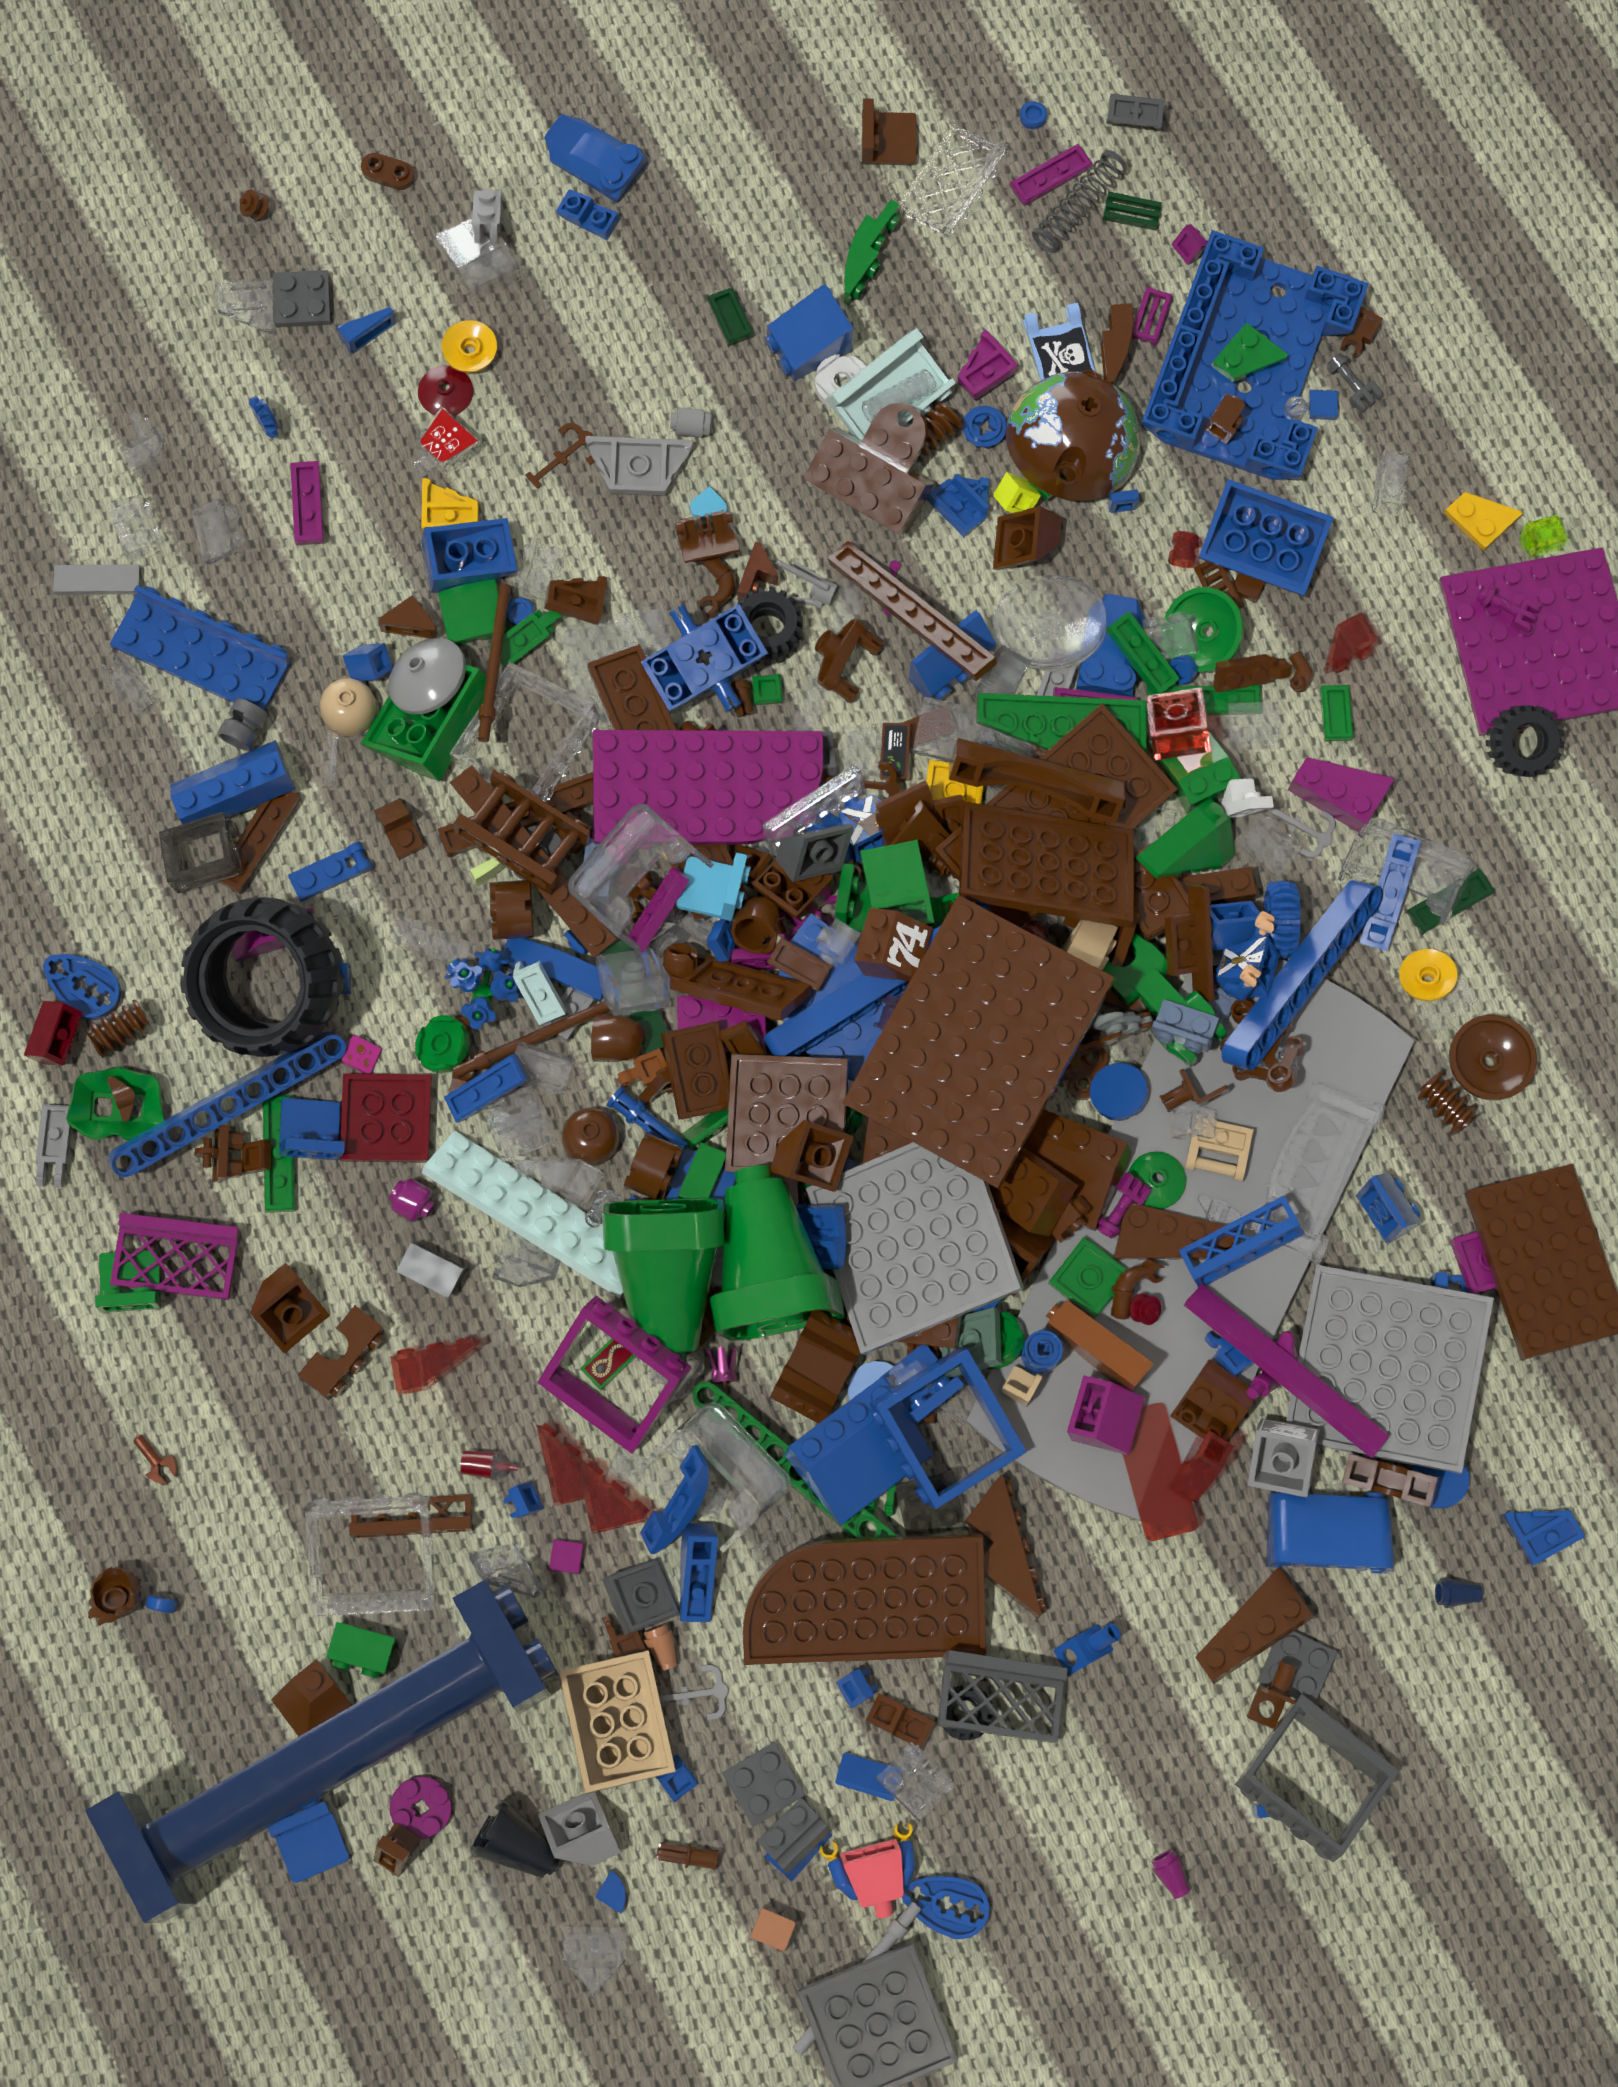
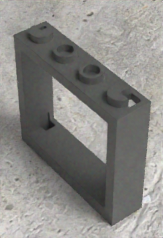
M1301 1694L1295 1699V1705L1291 1704L1234 1785L1241 1789V1793L1247 1799L1256 1801L1265 1808V1812L1271 1818L1281 1821L1289 1827L1290 1832L1296 1838L1305 1840L1313 1846L1315 1852L1320 1857L1334 1862L1350 1846L1399 1773V1770ZM1293 1719H1296L1376 1782L1336 1841L1254 1777Z

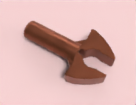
M142 1434L134 1438L133 1443L151 1464V1471L145 1474V1476L156 1483L168 1485L160 1476L159 1465L168 1467L177 1478V1464L172 1454L167 1458H162Z

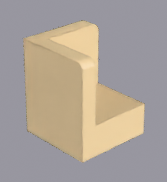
M1015 1365L1000 1393L1026 1407L1043 1376L1039 1374L1034 1376Z

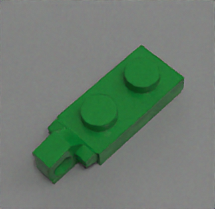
M538 610L507 631L503 639L501 666L506 669L549 637L550 633L554 631L550 624L562 615L553 611H548L543 615Z

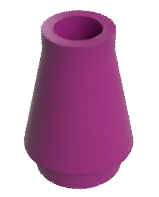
M1169 1850L1152 1859L1151 1863L1154 1866L1152 1871L1170 1891L1174 1899L1181 1898L1190 1892L1179 1855H1175L1173 1850Z

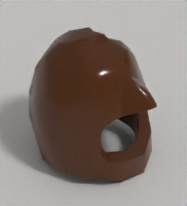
M751 896L742 902L741 909L736 908L733 914L731 934L734 942L741 949L749 953L768 954L774 950L778 934L787 933L780 919L778 906L768 898ZM771 936V941L769 943L763 944L764 941Z
M601 1014L594 1016L591 1033L592 1060L594 1062H620L637 1056L643 1041L646 1039L643 1027L638 1022L622 1015Z

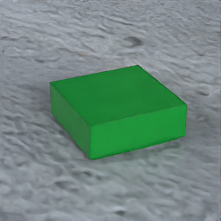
M780 674L752 676L754 706L783 703Z

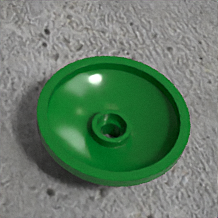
M1210 587L1194 588L1177 597L1167 610L1162 628L1163 642L1170 657L1174 659L1178 655H1188L1195 661L1197 672L1214 671L1217 662L1231 660L1239 650L1244 635L1243 616L1237 603L1225 592ZM1212 627L1213 634L1208 637L1207 629Z

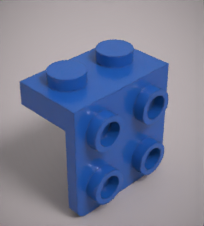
M319 1798L302 1807V1811L293 1815L290 1814L268 1827L271 1838L276 1839L290 1879L295 1883L343 1864L349 1859V1853L330 1804L327 1801L320 1803Z

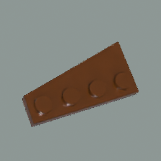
M1131 1203L1122 1216L1120 1233L1118 1234L1113 1259L1180 1260L1183 1259L1179 1252L1180 1249L1226 1225ZM1229 1236L1220 1238L1216 1249L1226 1251L1232 1248L1235 1238ZM1199 1249L1188 1256L1190 1259L1206 1260L1208 1252Z
M1278 1567L1195 1658L1214 1685L1313 1619V1614Z

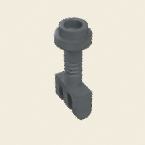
M1339 353L1327 363L1330 366L1329 371L1332 374L1338 371L1343 379L1351 385L1350 387L1355 394L1350 397L1349 401L1363 413L1367 407L1361 399L1370 407L1375 403L1374 398L1379 400L1383 397V393L1372 380L1364 386L1347 366L1346 363L1349 361V358Z

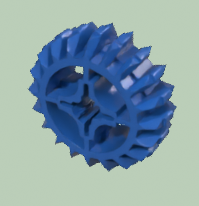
M1288 881L1270 882L1265 889L1263 911L1275 917L1273 922L1274 930L1268 937L1280 955L1279 959L1291 957L1299 946L1301 907L1299 891L1295 883Z

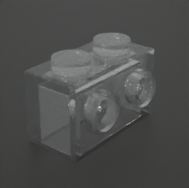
M836 918L830 928L824 926L816 939L819 943L817 949L822 952L819 957L834 968L838 964L845 967L858 948L861 934Z

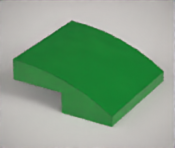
M496 579L468 583L438 592L448 640L458 646L478 638L482 641L492 638L499 593L498 581ZM507 623L505 624L504 634L508 631Z

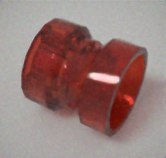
M1187 531L1173 533L1171 542L1173 550L1169 552L1168 562L1173 566L1187 569L1195 567L1197 558L1195 550L1199 547L1200 537Z

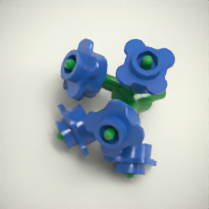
M485 948L484 952H475L474 956L479 957V962L474 967L468 964L470 961L468 958L462 961L460 958H457L454 961H450V965L446 968L449 973L444 978L450 979V985L453 988L459 987L463 992H472L470 1003L462 1006L461 1013L467 1016L470 1021V1027L473 1029H480L482 1024L495 1020L496 1013L491 1010L490 1006L492 998L495 997L500 1001L508 999L510 1002L517 1001L520 996L524 998L513 978L514 971L512 969L509 970L510 974L508 975L500 971L502 963L508 964L509 960L501 957L502 952L495 948ZM482 968H483V969H486V970H485L483 982L480 983V982H481L480 976L483 974V970H482ZM491 971H497L493 975L494 980L491 986L488 985Z

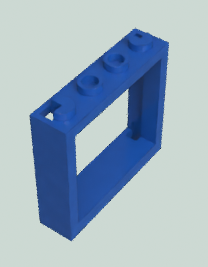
M959 1347L869 1403L873 1409L871 1412L874 1418L873 1421L878 1428L883 1426L888 1435L885 1438L888 1447L894 1454L898 1452L903 1461L900 1467L909 1480L913 1478L918 1487L915 1493L921 1499L924 1506L928 1504V1506L934 1509L941 1507L1027 1452L967 1348ZM958 1366L1006 1451L937 1494L888 1408Z

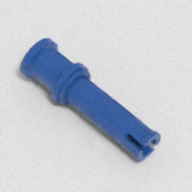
M623 1085L608 1101L606 1106L615 1108L625 1116L627 1123H636L647 1133L674 1143L680 1149L684 1150L688 1145L687 1141L683 1140L646 1110L647 1106L643 1101L638 1102L629 1095Z

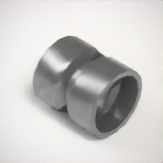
M236 698L228 712L230 719H224L217 735L229 745L243 751H250L257 738L255 731H261L268 718V714L257 705L247 700Z

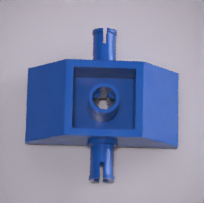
M737 604L702 626H696L685 605L679 606L678 610L683 619L680 618L675 609L669 615L682 634L680 639L641 661V664L669 712L700 698L710 691H715L727 713L733 710L728 698H730L734 707L742 704L729 683L731 679L750 668L766 656L768 652L740 604ZM704 652L706 654L712 653V656L709 658V665H705L703 662L699 663L701 654Z

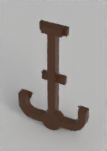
M575 423L564 424L558 429L560 434L564 435L567 430L572 429L579 435V440L562 454L558 450L554 452L553 455L556 458L536 475L533 476L530 472L526 473L527 479L539 489L542 486L539 480L558 464L562 463L564 466L569 462L566 458L582 445L586 446L585 438L586 436H593L591 432L583 431ZM592 456L586 457V461L591 466L594 463Z
M879 761L878 769L890 772V779L887 782L862 780L863 775H857L856 780L825 777L826 771L822 770L818 789H824L825 784L856 787L855 791L861 792V788L885 790L889 797H892L899 792L900 783L896 780V768L891 763Z

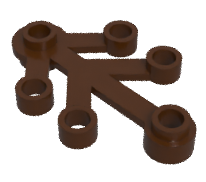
M1247 999L1244 1001L1237 1000L1232 1004L1231 1015L1235 1023L1240 1024L1245 1017L1240 1015L1247 1014L1253 1007L1251 1001ZM1291 1022L1261 1060L1268 1069L1256 1067L1252 1071L1237 1072L1241 1068L1232 1066L1234 1077L1237 1080L1243 1081L1249 1077L1266 1081L1267 1086L1271 1090L1276 1092L1287 1091L1294 1085L1295 1073L1291 1068L1296 1056L1301 1055L1304 1051L1302 1038L1299 1036L1289 1037L1286 1040L1287 1050L1281 1062L1279 1063L1275 1057L1283 1036L1292 1029ZM1227 1039L1220 1044L1221 1053ZM1299 1044L1297 1048H1291V1045Z

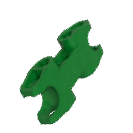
M1135 932L1129 945L1136 955L1135 960L1125 967L1111 965V962L1108 960L1102 970L1115 977L1116 980L1110 990L1126 1006H1129L1138 998L1157 1018L1162 1002L1165 999L1216 1016L1212 1007L1196 991L1190 993L1185 999L1163 977L1167 973V959L1153 944L1147 942ZM1219 1021L1214 1038L1221 1042L1227 1037V1032ZM1158 1040L1169 1053L1178 1057L1189 1067L1197 1063L1195 1053L1186 1050L1183 1044L1175 1041L1172 1044H1167Z

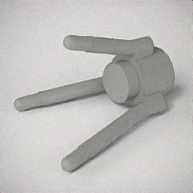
M781 560L777 561L778 566L813 584L810 595L814 596V599L793 597L796 603L813 605L820 609L823 603L826 605L831 604L838 586L837 584L821 577L798 562H794L793 567Z

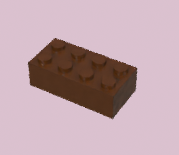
M1024 1146L1000 1188L997 1189L988 1184L996 1208L1028 1232L1050 1236L1078 1187L1077 1184Z

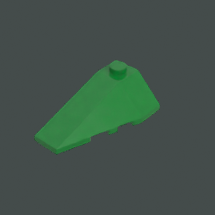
M1209 798L1143 850L1136 859L1155 878L1176 876L1188 870L1196 873L1208 867L1211 870L1219 869L1235 856L1230 817L1219 804Z

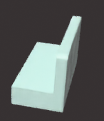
M522 961L516 963L513 978L538 1024L541 1025L565 1015L566 1008L541 962L539 961L527 967L523 965Z

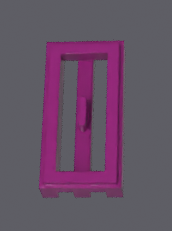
M1146 287L1132 328V339L1137 338L1141 342L1147 341L1151 345L1156 346L1172 294ZM1149 296H1155L1144 331L1140 332L1138 329ZM1160 298L1165 299L1154 335H1150L1148 333Z

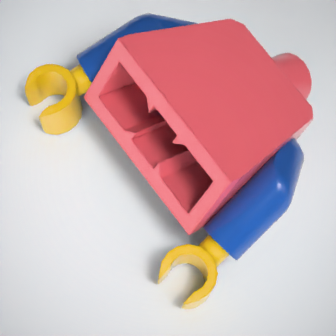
M908 1822L907 1835H901L896 1824L893 1829V1835L896 1839L840 1853L841 1859L837 1858L839 1847L834 1841H832L835 1850L831 1855H826L822 1845L820 1846L821 1855L826 1860H829L828 1868L836 1887L850 1900H859L861 1907L874 1906L877 1918H887L894 1914L891 1901L904 1896L903 1888L909 1885L916 1866L913 1843L909 1841L913 1828Z

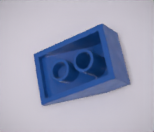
M508 518L425 527L423 530L421 542L431 593L468 583L497 579L517 573L518 571Z
M1390 1173L1373 1176L1355 1195L1387 1245L1415 1229L1421 1223L1419 1210L1414 1203L1407 1201L1403 1195L1405 1192L1403 1185L1397 1178H1393Z

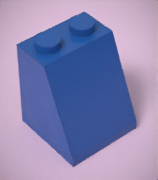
M824 284L767 325L765 341L769 350L772 353L776 352L780 358L779 365L785 375L790 374L793 381H796L816 371L823 360L833 355L840 354L841 357L852 352L853 327L828 286Z

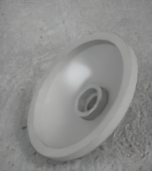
M444 638L427 639L408 648L396 661L389 677L388 690L393 703L400 710L409 714L429 713L446 704L456 694L465 677L466 660L463 652L454 642Z

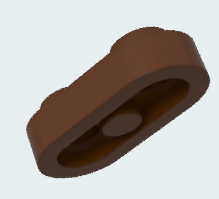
M379 153L367 154L361 161L362 174L371 182L396 190H405L414 182L413 168L407 162ZM372 163L379 164L377 167H370ZM398 171L404 172L401 176L396 175Z
M1104 1048L1079 1057L1082 1068L1068 1082L1069 1093L1075 1099L1083 1101L1091 1098L1089 1093L1091 1082L1097 1072L1103 1069L1108 1062V1055ZM1090 1054H1096L1099 1060L1097 1062H1091L1088 1056ZM1078 1081H1087L1088 1087H1079Z

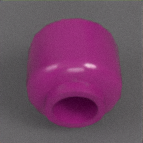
M412 1178L405 1181L400 1180L389 1196V1200L392 1202V1210L410 1222H416L421 1217L426 1219L435 1203L431 1202L433 1196L431 1189Z

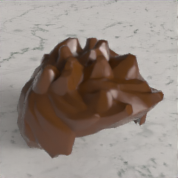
M110 1567L103 1570L91 1585L88 1604L92 1607L88 1612V1618H99L97 1624L101 1626L104 1623H112L130 1614L137 1607L141 1597V1579H138V1576H134L133 1572L119 1567Z

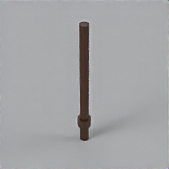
M500 584L483 705L479 707L478 720H480L478 740L480 742H489L491 724L495 721L496 716L494 703L511 586L508 584Z
M611 997L486 1053L484 1051L478 1052L473 1055L472 1059L452 1067L458 1078L476 1069H479V1071L486 1069L494 1061L586 1022L596 1015L617 1008V1004L614 998Z

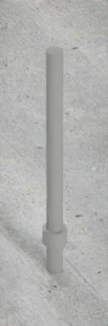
M912 1901L897 1920L893 1919L886 1928L888 1932L863 1962L887 1953L897 1939L901 1940L908 1932L906 1928L922 1909ZM811 2026L793 2046L801 2055L816 2040Z

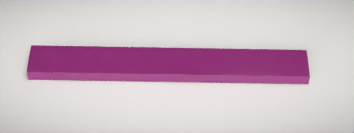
M1203 1284L1184 1303L1187 1309L1370 1458H1373L1389 1438L1387 1433Z

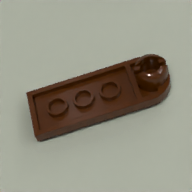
M687 943L671 944L663 951L664 963L660 968L662 984L669 989L692 995L698 999H707L717 1002L722 1006H731L742 1009L747 1013H756L766 1016L771 1020L782 1021L811 995L810 984L727 961L718 962L716 958L697 954V950Z

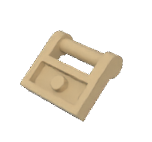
M1195 1117L1184 1169L1193 1171L1196 1168L1232 1176L1233 1180L1242 1182L1254 1129ZM1198 1149L1238 1158L1237 1164L1232 1165L1197 1157Z

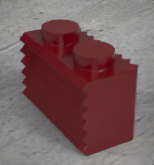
M43 1001L24 1056L41 1064L65 1065L64 1060L67 1059L66 1055L69 1054L68 1049L71 1048L70 1044L73 1043L72 1038L75 1037L74 1033L77 1032L76 1027L79 1026L78 1022L81 1021L82 1011L63 1002Z

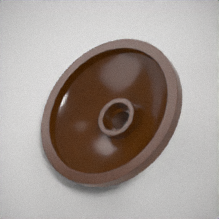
M1483 1015L1471 1019L1457 1031L1450 1045L1449 1063L1456 1081L1464 1090L1484 1100L1498 1101L1517 1095L1529 1084L1536 1070L1537 1053L1532 1038L1520 1024L1500 1015ZM1491 1058L1494 1065L1491 1067L1487 1066L1484 1063V1059Z

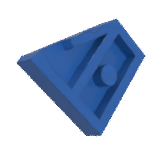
M1570 1510L1508 1512L1502 1515L1531 1566L1538 1564L1585 1537Z

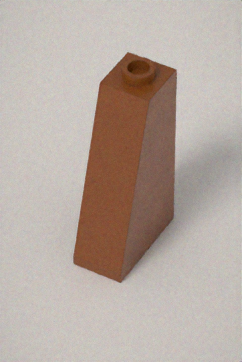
M1068 1300L1062 1306L1056 1303L1045 1316L1049 1319L1045 1326L1049 1331L1057 1335L1061 1341L1111 1382L1130 1391H1133L1154 1364Z

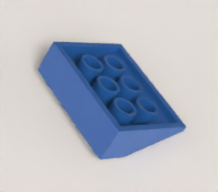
M1228 479L1198 558L1305 596L1334 517Z
M883 1377L879 1378L792 1443L784 1455L840 1526L906 1477L900 1467V1464L903 1463L898 1452L894 1454L885 1441V1438L888 1437L883 1426L878 1428L871 1415L873 1409L869 1403L892 1389ZM900 1401L888 1409L921 1465L934 1454L904 1404Z

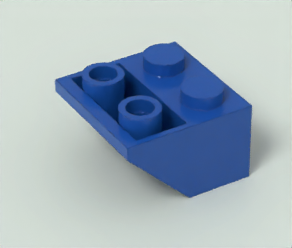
M1252 901L1210 905V919L1213 928L1211 934L1212 951L1222 950L1229 946L1243 943L1252 937L1257 928L1255 926L1256 918L1261 913Z

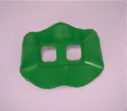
M120 1066L83 1073L78 1076L73 1085L66 1117L67 1123L89 1139L101 1140L114 1134L129 1141L165 1120L159 1080L153 1075L135 1072ZM113 1076L133 1089L135 1099L142 1101L140 1117H130L128 1121L123 1122L107 1081L108 1077ZM97 1099L112 1100V1113L110 1116H96L94 1114L95 1101Z

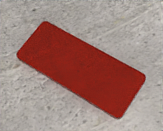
M1163 1403L1144 1406L1130 1454L1122 1455L1145 1538L1149 1542H1154L1193 1532L1198 1528V1522L1166 1407Z

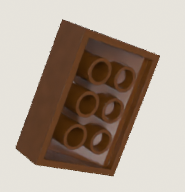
M1043 1109L1023 1146L1078 1185L1074 1194L1077 1197H1082L1090 1206V1213L1083 1218L1086 1221L1083 1227L1096 1231L1099 1226L1098 1222L1103 1217L1133 1153L1126 1141Z

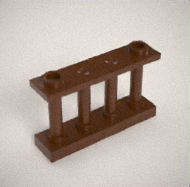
M493 770L491 773V786L494 787V790L473 817L467 818L463 814L458 816L454 822V833L551 895L557 887V875L554 870L576 841L584 846L589 844L590 831L582 821L578 819L572 820L516 784L515 779L509 774H501ZM505 794L519 804L498 832L491 833L484 829L482 824ZM530 810L541 817L542 820L523 846L515 849L507 843L506 839L526 812ZM553 825L567 835L546 863H541L540 865L532 860L530 855Z

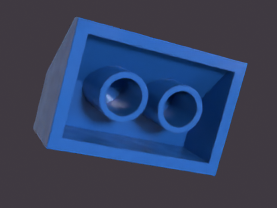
M976 609L956 626L994 655L997 644L981 614ZM929 646L911 660L908 680L931 704L935 700L943 701L952 692L950 688L958 682L961 685L966 683L971 677L935 648Z

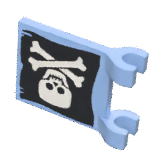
M1078 303L1067 305L1065 314L1068 323L1039 329L1036 313L1024 315L1023 325L1029 338L1040 381L1061 372L1095 371Z

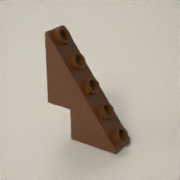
M1000 1475L964 1523L978 1534H982L983 1538L992 1544L984 1555V1577L1038 1619L1041 1614L1046 1613L1042 1595H1036L1034 1584L1038 1583L1034 1566L1029 1567L1026 1555L1030 1554L1026 1537H1020L1017 1527L1022 1525L1018 1508H1012L1009 1497L1014 1496L1010 1479H1004Z

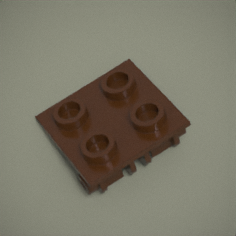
M721 510L710 513L712 523L709 521L708 513L705 514L706 524H701L699 515L696 516L698 526L695 524L694 517L680 519V522L675 523L676 534L685 563L700 562L707 558L728 556L732 553L740 552L732 526L730 511L725 512Z

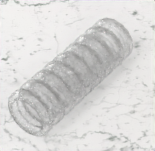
M923 369L920 374L915 373L913 378L908 377L905 381H900L898 385H893L891 390L885 389L884 394L878 393L876 397L872 396L869 401H863V414L871 423L877 413L889 404L907 403L911 405L915 400H921L922 396H928L929 392L934 393L936 391V381L928 370Z

